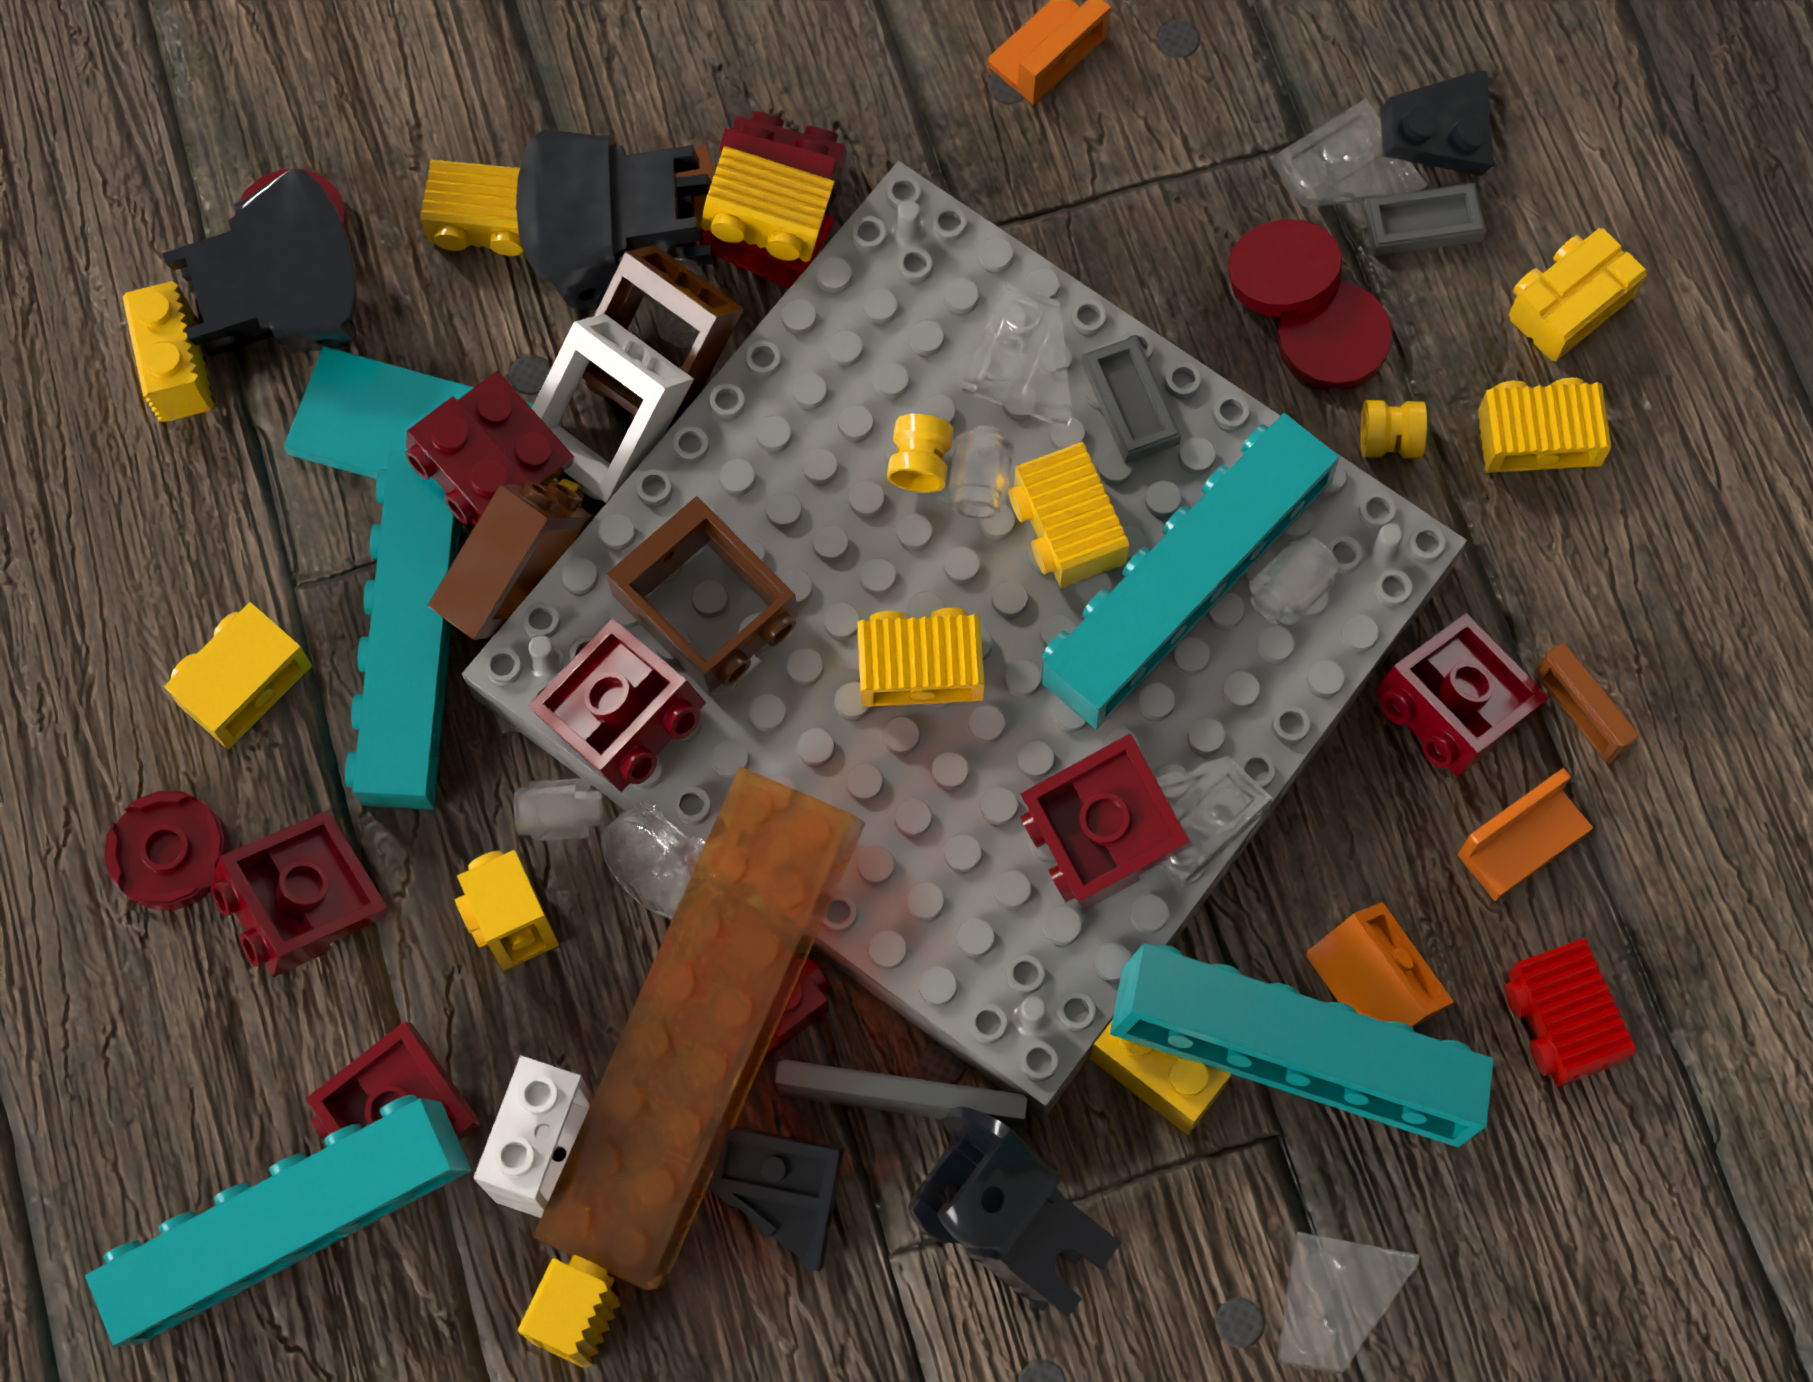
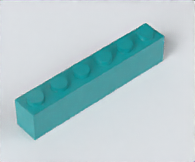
M1283 413L1269 428L1265 424L1258 426L1241 448L1243 455L1231 468L1225 464L1221 465L1203 486L1202 493L1204 496L1191 509L1184 505L1171 516L1162 531L1165 536L1152 550L1143 547L1137 551L1123 570L1122 574L1125 578L1111 592L1106 588L1100 590L1085 607L1082 613L1085 619L1071 634L1063 630L1045 648L1041 656L1044 660L1042 685L1094 729L1097 730L1333 482L1340 456L1287 414Z
M389 449L387 469H379L376 479V499L378 504H383L381 524H373L370 534V555L372 559H377L375 580L366 581L364 590L365 615H371L369 637L361 636L358 645L359 672H365L363 694L356 693L352 701V728L359 729L357 752L349 751L347 754L345 783L347 787H353L352 792L362 806L434 810L452 624L427 605L460 552L463 523L448 508L444 500V496L447 493L432 477L429 480H424L412 468L405 456V451L407 450Z
M1144 943L1122 967L1110 1035L1187 1060L1202 1062L1205 1066L1455 1147H1460L1487 1126L1494 1058L1473 1052L1468 1045L1454 1040L1440 1041L1416 1033L1412 1027L1401 1022H1383L1358 1014L1353 1007L1339 1002L1325 1003L1301 995L1297 989L1286 984H1267L1241 975L1240 971L1232 966L1225 964L1210 965L1183 956L1181 951L1168 945H1149Z
M415 1094L394 1100L380 1109L383 1117L380 1120L364 1128L360 1124H353L337 1130L324 1139L327 1146L325 1149L307 1158L305 1153H299L275 1163L269 1168L271 1177L251 1187L249 1182H245L220 1192L213 1198L216 1206L196 1216L194 1211H190L165 1221L158 1227L161 1235L143 1245L140 1240H135L107 1252L103 1256L106 1264L89 1272L85 1277L112 1345L143 1344L471 1172V1167L442 1102L417 1099Z

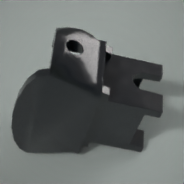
M544 129L532 137L523 154L517 181L516 212L519 237L527 261L540 279L553 283L568 307L579 310L598 309L620 264L619 257L624 256L627 251L656 245L686 268L716 263V253L711 244L696 246V241L703 240V229L694 214V196L708 194L712 182L708 174L677 177V173L700 169L699 157L693 146L689 145L626 155L623 146L617 145L611 135L598 136Z
M290 169L243 201L234 203L236 215L228 220L231 231L162 253L166 265L174 271L180 269L183 279L188 283H193L204 323L185 328L188 340L196 346L203 344L205 353L210 357L273 336L276 337L280 345L286 346L294 354L302 351H320L323 346L332 349L350 345L357 338L352 318L357 300L356 270L349 239L338 211L324 188L304 170Z
M960 1106L952 1108L944 1118L943 1124L955 1139L919 1186L910 1201L908 1211L913 1221L924 1234L939 1242L960 1243L965 1248H969L965 1253L974 1261L980 1262L1040 1311H1044L1047 1305L1050 1304L1061 1314L1069 1317L1082 1298L1056 1275L1054 1265L1057 1256L1061 1255L1075 1265L1083 1257L1097 1268L1103 1269L1121 1242L1062 1196L1063 1193L1056 1188L1061 1180V1175L1046 1163L1011 1128L983 1112ZM947 1184H955L960 1190L950 1203L945 1202L943 1204L941 1200L942 1189Z

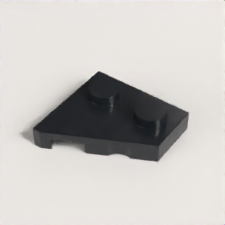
M1474 71L1391 96L1380 107L1383 157L1480 176L1493 166L1487 71Z
M722 1124L718 1126L707 1188L730 1207H737L749 1218V1222L769 1238L775 1237L800 1257V1263L807 1269L819 1271L824 1265L845 1148Z

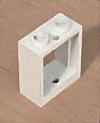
M601 314L573 323L532 409L574 455L573 465L564 472L583 486L582 491L586 495L607 503L666 434L694 379L606 314ZM590 360L644 399L611 464L558 425Z
M520 1055L473 1178L496 1203L555 1222L598 1106L582 1076ZM557 1148L566 1150V1157L563 1161L556 1162L552 1159Z

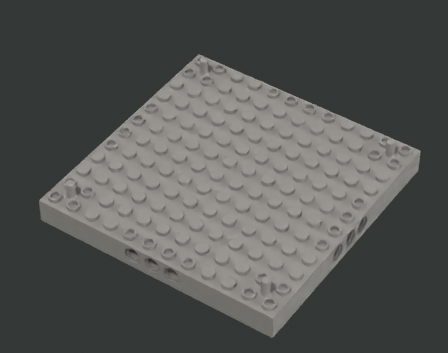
M898 161L462 673V676L474 699L764 914L772 911L791 934L1001 1090L1025 1095L1028 1098L1026 1108L1043 1120L1089 1059L1094 1042L1113 1020L1122 967L1144 943L1173 946L1455 567L1467 540L1340 456L1333 482L1097 730L1094 729L1042 685L1044 660L1041 656L1045 648L1063 630L1071 634L1085 619L1082 613L1090 600L1104 588L1111 592L1125 578L1122 574L1123 570L1134 554L1143 547L1152 550L1165 536L1162 531L1171 516L1184 505L1191 509L1204 496L1202 489L1209 477L1223 464L1231 468L1243 455L1241 448L1251 433L1261 424H1265L1269 428L1280 415ZM1137 336L1181 434L1180 445L1125 464L1081 365L1082 354ZM907 414L931 415L947 421L954 428L951 449L944 454L942 459L948 466L945 487L941 491L933 493L911 492L900 489L887 480L889 458L897 453V445L893 441L895 422L900 416ZM1083 442L1130 546L1127 563L1122 567H1115L1110 572L1104 571L1099 576H1092L1088 580H1081L1077 584H1070L1066 588H1060L1053 572L1045 575L1041 572L1031 545V541L1037 539V535L1030 520L1024 522L1018 520L1009 498L1008 489L1015 487V466ZM696 496L796 595L798 616L795 618L796 625L784 640L772 647L768 644L763 646L750 658L751 665L740 679L730 686H724L721 683L710 694L612 595L606 573ZM707 544L645 597L706 661L769 607ZM941 608H960L967 612V616L972 614L980 615L984 701L862 707L857 621L862 619L870 621V616L880 611H899L906 615V619L910 617H930L933 611ZM612 618L682 675L706 702L699 710L700 720L695 730L683 739L673 738L656 756L657 766L653 774L640 784L630 783L622 792L617 790L528 707ZM1131 733L1193 846L1140 874V881L1085 910L1077 902L1076 898L1066 903L1058 891L1048 871L1058 864L1048 845L1045 844L1037 848L1027 833L1020 815L1029 810L1020 793Z

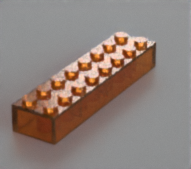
M739 766L534 1232V1238L572 1256L577 1255L606 1269L608 1273L645 1290L665 1286L709 1185L730 1131L736 1123L866 824L849 812Z

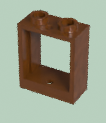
M651 245L625 252L594 316L606 314L627 330L645 293H647L699 331L681 367V370L694 380L669 426L671 428L701 393L744 308L656 245ZM590 360L582 375L587 388L593 393L612 399L629 412V417L633 421L644 399Z
M527 481L525 484H501L427 606L473 640L492 638L584 531L594 516L578 506L581 501L578 494L558 482L550 481L549 484H536Z
M698 496L693 498L606 573L612 595L708 694L714 691L721 683L724 686H730L735 683L748 670L751 665L750 658L766 644L771 647L779 644L790 634L796 625L795 618L798 616L796 595ZM706 544L769 606L707 661L645 599L649 593Z

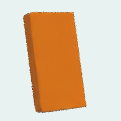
M1050 0L989 56L988 67L1034 105L1108 37L1111 6L1104 0H1087L1082 6H1078L1072 0Z
M1564 768L1470 834L1459 850L1457 856L1494 902L1583 839L1593 829L1592 825L1563 791L1572 778Z
M1383 902L1353 913L1306 953L1308 960L1339 1003L1353 1007L1358 1014L1383 1022H1401L1413 1028L1437 1016L1454 1003L1451 996Z

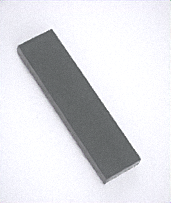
M782 1059V1062L778 1061L775 1079L779 1096L944 1120L952 1108L958 1106L967 1107L983 1112L1016 1131H1023L1028 1099L1023 1094Z

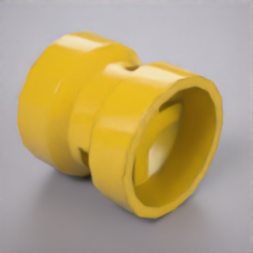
M1365 400L1362 408L1360 428L1362 457L1381 458L1387 452H1398L1402 458L1422 459L1427 436L1425 402L1406 401L1400 407L1388 406L1384 400Z
M925 414L900 416L895 422L893 441L897 445V453L889 458L887 480L892 485L911 492L933 493L941 491L945 487L948 466L942 459L944 454L951 449L954 428L951 424L941 418Z

